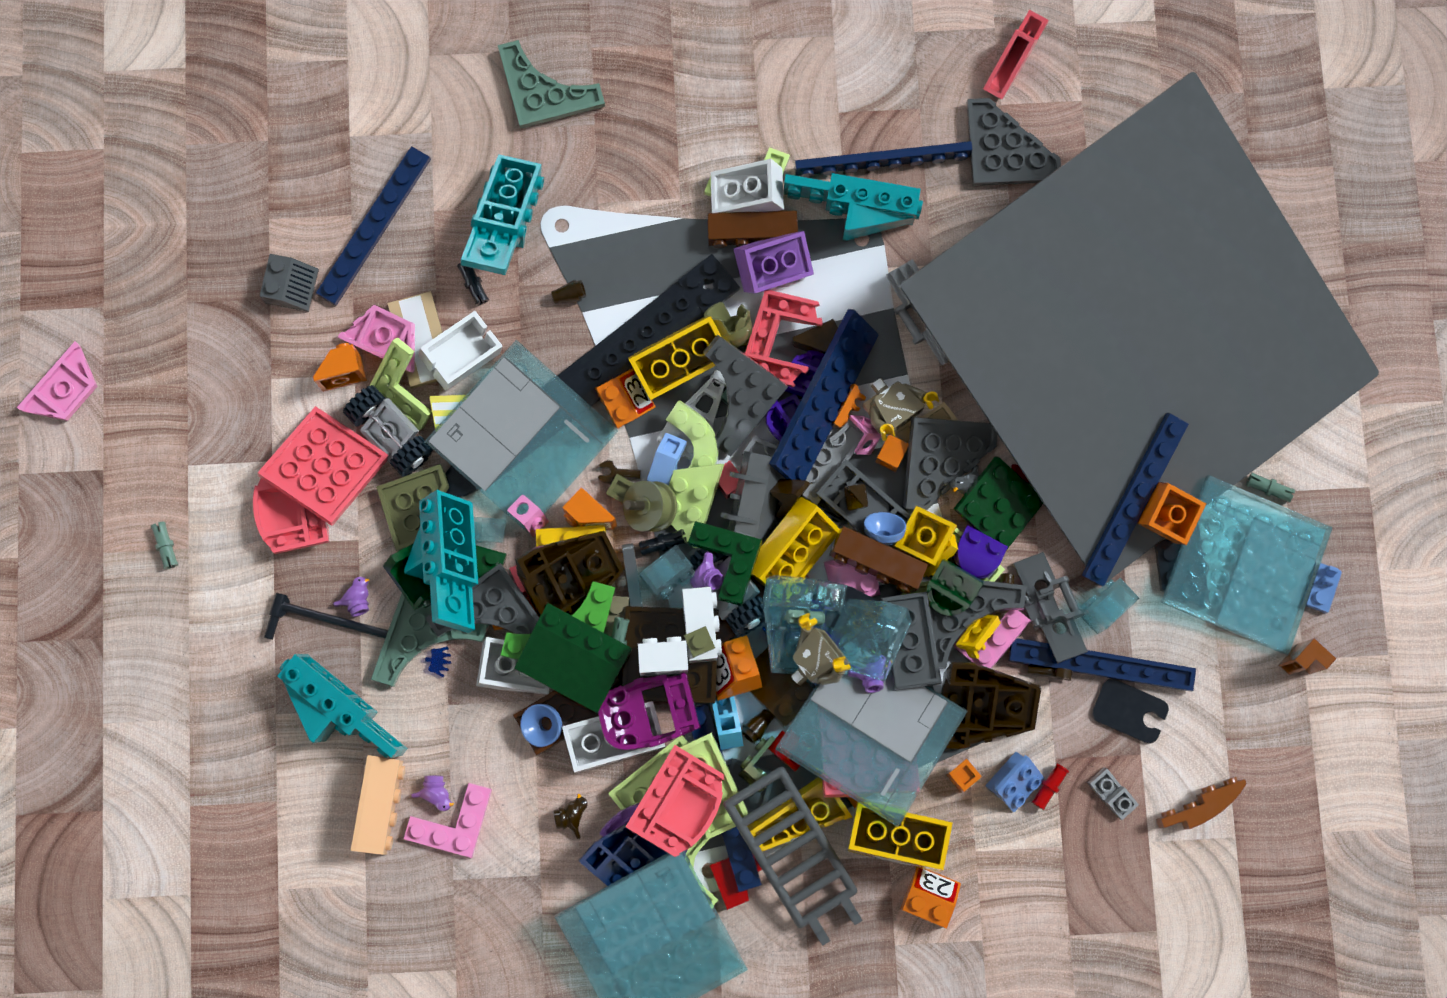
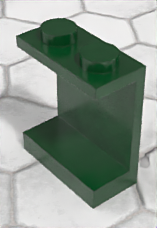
M413 544L390 555L383 567L413 609L416 610L422 606L427 608L431 605L430 585L425 584L423 579L405 574L404 572Z

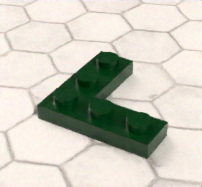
M695 521L688 544L731 557L718 598L720 601L742 606L762 545V539Z

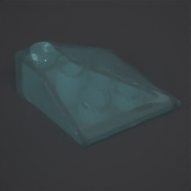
M847 599L830 638L851 663L850 671L885 682L912 619L908 608L886 601Z

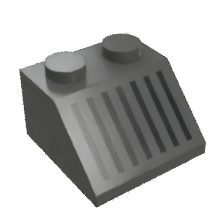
M270 254L260 298L265 304L309 312L319 269L291 257Z

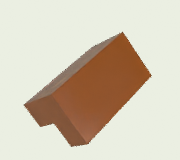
M1313 638L1297 644L1280 662L1279 666L1289 675L1304 670L1308 674H1313L1328 669L1337 658Z

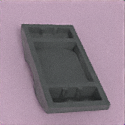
M846 459L816 492V495L834 513L864 536H867L864 532V521L870 514L877 512L892 513L901 517L906 524L910 518V515ZM864 484L866 486L868 507L849 511L846 505L844 488Z

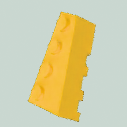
M822 775L799 790L820 828L852 818L840 797L824 798ZM791 798L747 827L753 837H756L798 811V808ZM803 818L759 847L763 852L803 835L810 828Z

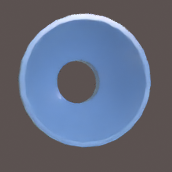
M873 513L867 516L864 521L865 534L884 545H892L903 538L906 531L904 520L892 513Z
M536 704L529 707L523 713L521 731L524 738L530 744L537 747L548 746L559 738L562 731V720L559 713L552 706ZM544 717L550 718L552 722L550 730H545L542 727L541 721Z

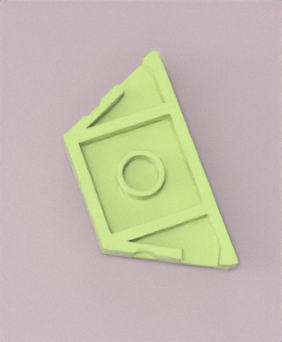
M724 464L676 469L673 471L669 487L673 490L677 500V512L671 525L677 531L680 529L684 530L685 535L682 536L687 538V542L689 541L695 521L704 524L707 522Z

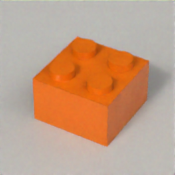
M1158 482L1137 524L1173 543L1187 545L1206 503L1169 483Z

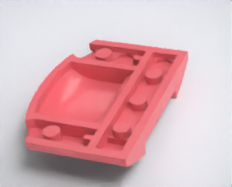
M262 478L260 479L258 486L255 485L253 494L254 518L260 536L274 554L329 543V527L327 522Z
M674 745L625 828L673 857L679 856V853L691 848L712 824L722 800V780L724 781V774Z

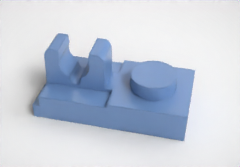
M1318 563L1304 606L1325 614L1329 613L1342 574L1341 570Z

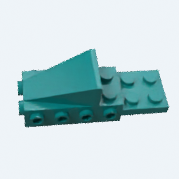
M498 154L495 164L491 166L489 180L485 182L483 196L478 200L477 212L473 214L471 219L472 231L461 257L462 266L506 275L515 247L524 248L526 223L531 222L532 206L537 205L538 189L542 190L544 185V177L541 176L542 164Z
M832 173L830 182L789 174L785 175L783 194L787 195L788 198L799 200L800 197L807 198L812 203H822L824 201L827 202L825 210L829 211L830 214L835 216L847 214L842 239L846 241L904 225L913 226L914 220H919L923 201L919 200L921 188Z
M436 490L419 501L420 528L404 572L405 574L421 578L425 584L430 585L433 623L470 633L475 630L472 588L478 585L473 503Z
M294 654L291 659H286L280 666L281 672L277 677L283 681L307 736L312 743L327 741L336 729L344 736L347 734L349 736L358 734L365 742L374 743L378 747L376 750L385 758L403 756L408 748L373 720L378 713L377 710L310 655Z

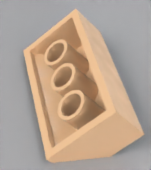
M367 755L351 851L387 855V851H391L393 845V836H390L391 828L395 827L397 822V813H394L395 805L401 799V789H398L399 782L404 779L405 766H402L403 761Z

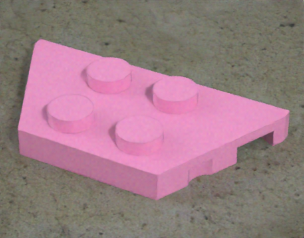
M376 305L369 308L364 316L357 318L353 322L354 325L346 332H341L338 335V338L382 359L392 340L397 337L415 351V324ZM415 352L406 368L411 373L415 370Z
M74 341L17 407L19 410L68 421L98 387L82 348L77 342Z

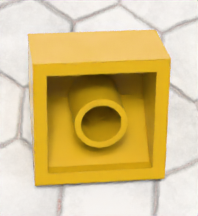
M916 506L906 524L903 538L896 543L895 547L904 554L936 567L957 525Z

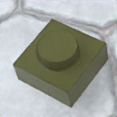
M616 474L606 494L623 503L627 490L634 483Z
M706 626L684 635L693 658L715 649Z

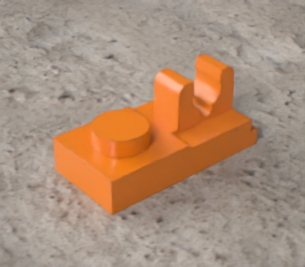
M851 384L847 398L842 402L836 420L832 422L834 424L832 428H841L849 419L848 414L850 410H860L855 404V399L865 401L866 396L860 393L859 386L856 384Z

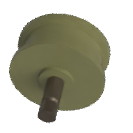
M638 481L625 494L623 501L624 516L628 524L635 530L663 531L672 524L676 516L677 500L675 494L663 482Z

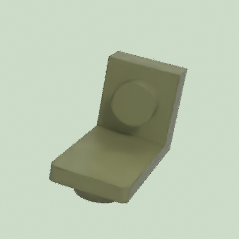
M773 736L767 740L763 738L755 746L754 749L757 752L754 756L748 755L740 765L743 769L738 775L750 785L767 775L763 770L755 768L753 765L775 740Z

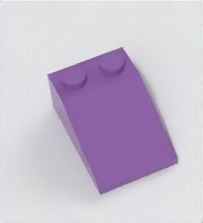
M804 231L734 248L744 292L756 294L814 275Z

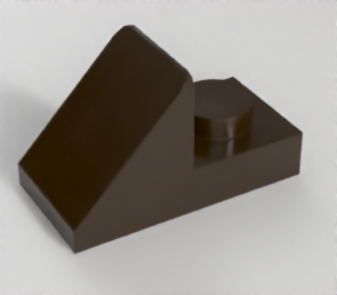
M783 478L770 490V494L780 501L778 503L780 509L776 514L779 519L783 520L799 498L802 497L810 485L808 481Z

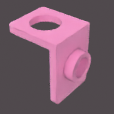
M850 415L849 419L864 433L854 452L861 455H870L880 440L881 434L871 425L869 418ZM872 440L870 446L863 449L864 444Z
M521 495L508 508V512L524 525L532 537L536 536V529H542L549 522L541 509L524 495ZM527 504L529 506L528 511L523 515L518 514V506Z

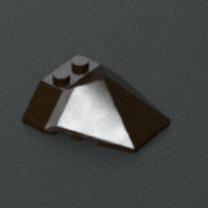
M605 531L537 546L515 559L517 575L539 616H541L548 603L572 616L586 599L592 582L611 586L624 571Z
M951 662L943 674L940 696L949 702L938 719L940 747L965 749L971 747L970 744L982 741L987 743L996 737L1004 735L1010 737L1035 730L1041 686L977 663Z

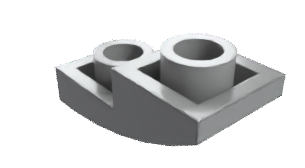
M1105 767L1087 782L1120 820H1123L1139 805L1127 789L1121 786Z

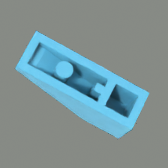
M734 696L719 701L716 697L715 703H712L720 749L725 750L744 746Z

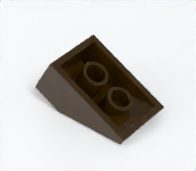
M768 646L755 659L762 688L749 692L785 728L812 702L810 699L816 691L807 681L801 686L798 685L791 677L795 670Z

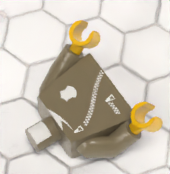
M880 378L871 385V388L877 394L872 400L869 409L871 425L881 434L882 440L886 441V434L887 436L892 434L894 437L895 431L908 423L911 417H916L922 413L925 403L929 409H933L932 401L940 402L939 397L934 391L925 392L911 385L901 384L899 381L888 387Z
M810 613L800 616L798 621L801 626V633L796 652L793 655V660L800 668L791 677L800 686L808 679L813 683L822 685L838 683L845 671L851 669V663L826 631L818 628L813 629V626L817 624V619L809 620Z

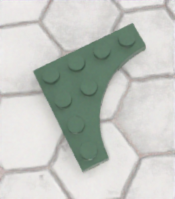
M519 40L498 45L520 129L605 107L599 83L571 86L557 83L556 80L543 73L541 74L533 67L521 48Z
M401 594L371 680L395 687L404 668L422 651L438 643L450 640H473L483 643L489 625L475 624V630L470 633L454 629L438 637L425 619V617L432 613L431 605L427 608L422 606L414 610L405 596Z

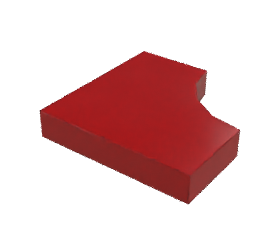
M729 858L710 865L727 910L749 901L748 890L742 892L738 890ZM755 859V862H756V865H757V868H758V872H760V871L762 870V868L760 867L759 863H758L757 860Z

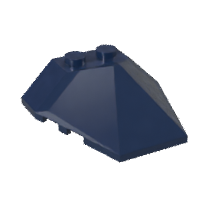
M626 823L595 841L578 861L611 888L670 854L625 828ZM685 850V851L682 852V854H683L684 857H685V854H686L687 850Z

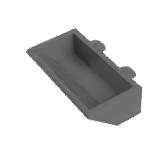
M744 451L740 473L730 472L729 474L731 477L739 478L736 493L730 494V498H734L731 514L721 512V517L730 519L728 530L762 539L763 545L779 523V518L776 514L780 509L778 506L780 501L770 494V490L784 477L769 464L772 459L771 456Z

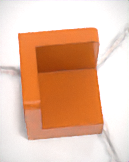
M888 435L875 462L896 472L909 444L892 435Z
M965 759L946 774L961 793L965 792L982 777L968 759Z

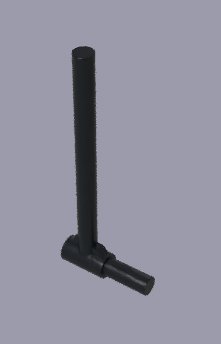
M275 593L269 613L271 616L264 638L273 640L279 618H282L287 613L384 639L387 636L388 630L290 604L287 595Z

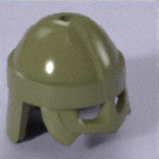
M718 302L706 310L704 317H712L723 339L736 348L748 344L752 334L750 311L745 309L743 304L738 307L736 316H730L723 302Z

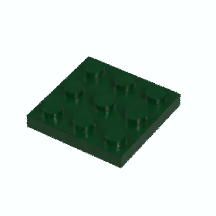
M995 456L953 509L974 529L1009 548L1043 505V502L1027 482L1000 457Z

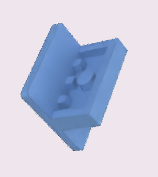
M1015 752L985 786L1000 798L1011 811L1015 812L1025 803L1029 795L1041 785L1044 777L1028 756L1025 755L1023 757L1018 752Z

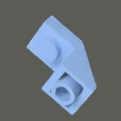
M665 433L656 450L647 481L663 482L669 486L673 471L677 469V463L687 445V441Z

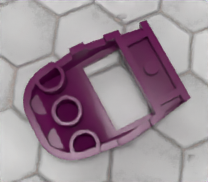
M681 673V675L677 676L660 675L650 678H639L627 685L616 687L609 691L598 712L605 739L613 747L623 750L657 746L700 728L686 673ZM664 685L675 731L653 736L642 691Z

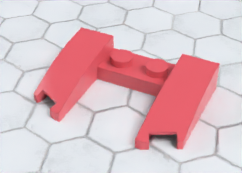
M765 290L745 355L779 378L788 387H794L793 381L801 373L806 374L809 367L770 358L771 349L781 320L822 326V318H817L816 307L820 306L819 301Z

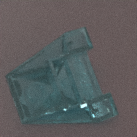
M773 575L766 579L763 607L771 672L793 674L800 668L793 660V655L796 652L801 626L799 624H788L784 620L786 611L801 610L802 608H807L810 611H822L825 614V622L820 626L814 625L813 629L818 628L831 635L834 628L830 625L836 615H840L843 610L847 585L814 578Z

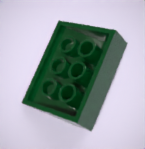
M548 603L536 623L514 669L598 713L632 648Z

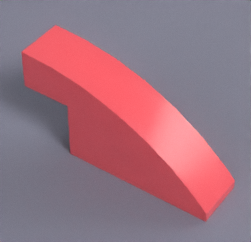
M1032 10L1028 11L1019 29L1015 30L983 88L985 91L1003 100L1050 20Z

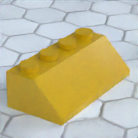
M800 497L761 546L751 576L785 602L834 541L840 529L817 505Z

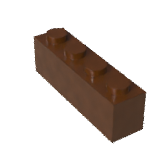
M797 211L708 213V244L714 248H725L726 245L740 247L753 242L798 232Z
M845 526L839 530L829 553V556L833 557L836 563L841 565L849 564L855 567V571L864 575L869 573L876 576V580L883 584L891 583L896 585L897 590L906 594L914 593L918 590L928 566L927 563Z

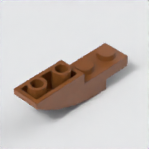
M1237 777L1224 780L1223 786L1216 788L1215 784L1201 788L1202 793L1196 795L1198 805L1196 801L1184 804V810L1175 812V809H1170L1162 812V817L1156 819L1158 827L1166 828L1181 822L1184 830L1211 820L1224 811L1239 796L1247 784L1246 780H1237Z

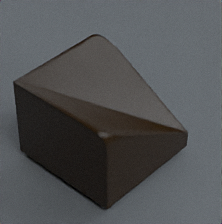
M864 484L844 488L846 505L849 511L868 507L866 486Z

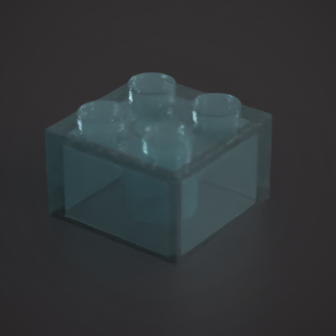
M675 545L639 574L642 582L657 601L661 598L666 600L675 593L674 588L679 584L684 586L690 581L694 573V567L678 546Z
M1121 578L1116 581L1110 579L1097 590L1098 596L1094 594L1080 606L1084 612L1081 618L1096 634H1099L1110 627L1140 598Z

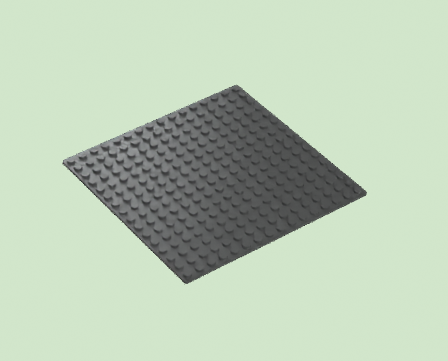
M1195 72L1188 73L904 280L900 285L901 290L1085 567L1166 413L1173 414L1189 425L1159 482L1169 483L1203 501L1208 506L1379 375L1376 365ZM1136 524L1106 583L1162 541L1164 537Z

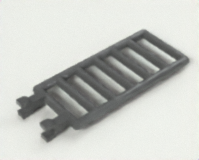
M778 767L724 801L726 811L798 928H803L809 924L823 946L830 942V939L819 923L818 918L833 908L842 904L854 925L863 921L849 899L856 895L857 887L784 767ZM780 778L786 791L744 817H741L735 805ZM792 798L798 811L756 837H753L747 826ZM804 818L810 830L773 854L765 857L759 846ZM816 838L823 850L779 877L776 875L771 865ZM828 858L834 870L790 897L783 885ZM840 878L846 890L802 917L795 905Z

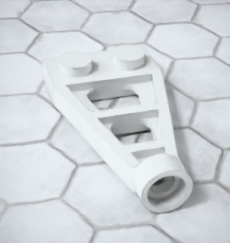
M714 370L710 379L685 403L703 416L712 428L721 396L726 386L725 380L718 370ZM713 382L719 384L720 386H719V387H716V386L713 384ZM703 395L713 398V404L708 413H704L695 407ZM667 422L657 441L661 443L665 433L687 441L682 456L692 461L694 447L690 438L670 422Z

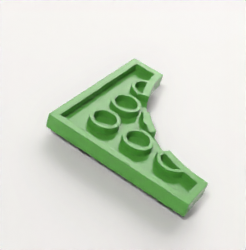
M592 582L586 599L572 616L604 633L615 587ZM506 632L501 656L518 660L531 634Z

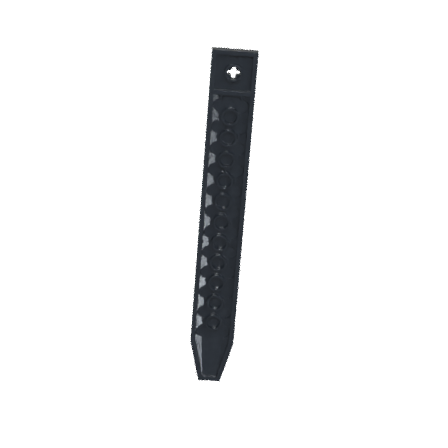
M713 254L695 266L664 293L541 388L567 412L560 408L494 483L567 426L564 423L566 419L570 423L574 421L569 414L576 419L597 403L600 397L595 388L632 369L633 367L628 360L630 356L704 318L708 308L718 302L724 303L740 290V286ZM712 280L714 288L712 290L710 288L704 289V281ZM454 463L445 473L449 485L446 493L463 498L482 489Z

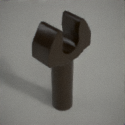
M610 460L599 464L600 468L611 471L608 476H598V479L605 484H611L616 474L624 478L640 479L641 470L618 469L614 466L613 461Z
M1029 665L1028 674L1071 681L1072 671L1069 669Z

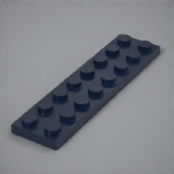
M848 309L769 463L786 479L806 481L834 425L832 422L836 420L841 404L847 398L851 384L855 383L879 336L855 309Z

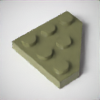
M441 464L376 487L397 552L413 544L420 528L419 501L436 490L447 492L449 485Z

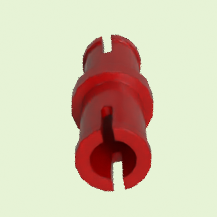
M1056 763L1047 780L1042 781L1041 784L1043 786L1031 803L1044 811L1054 793L1057 794L1059 792L1058 787L1067 773H1069V770Z

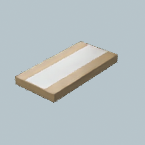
M429 291L388 303L391 313L415 324V370L413 373L406 370L411 389L438 382L433 376L435 370L430 372L418 357L422 346L443 333L432 292Z

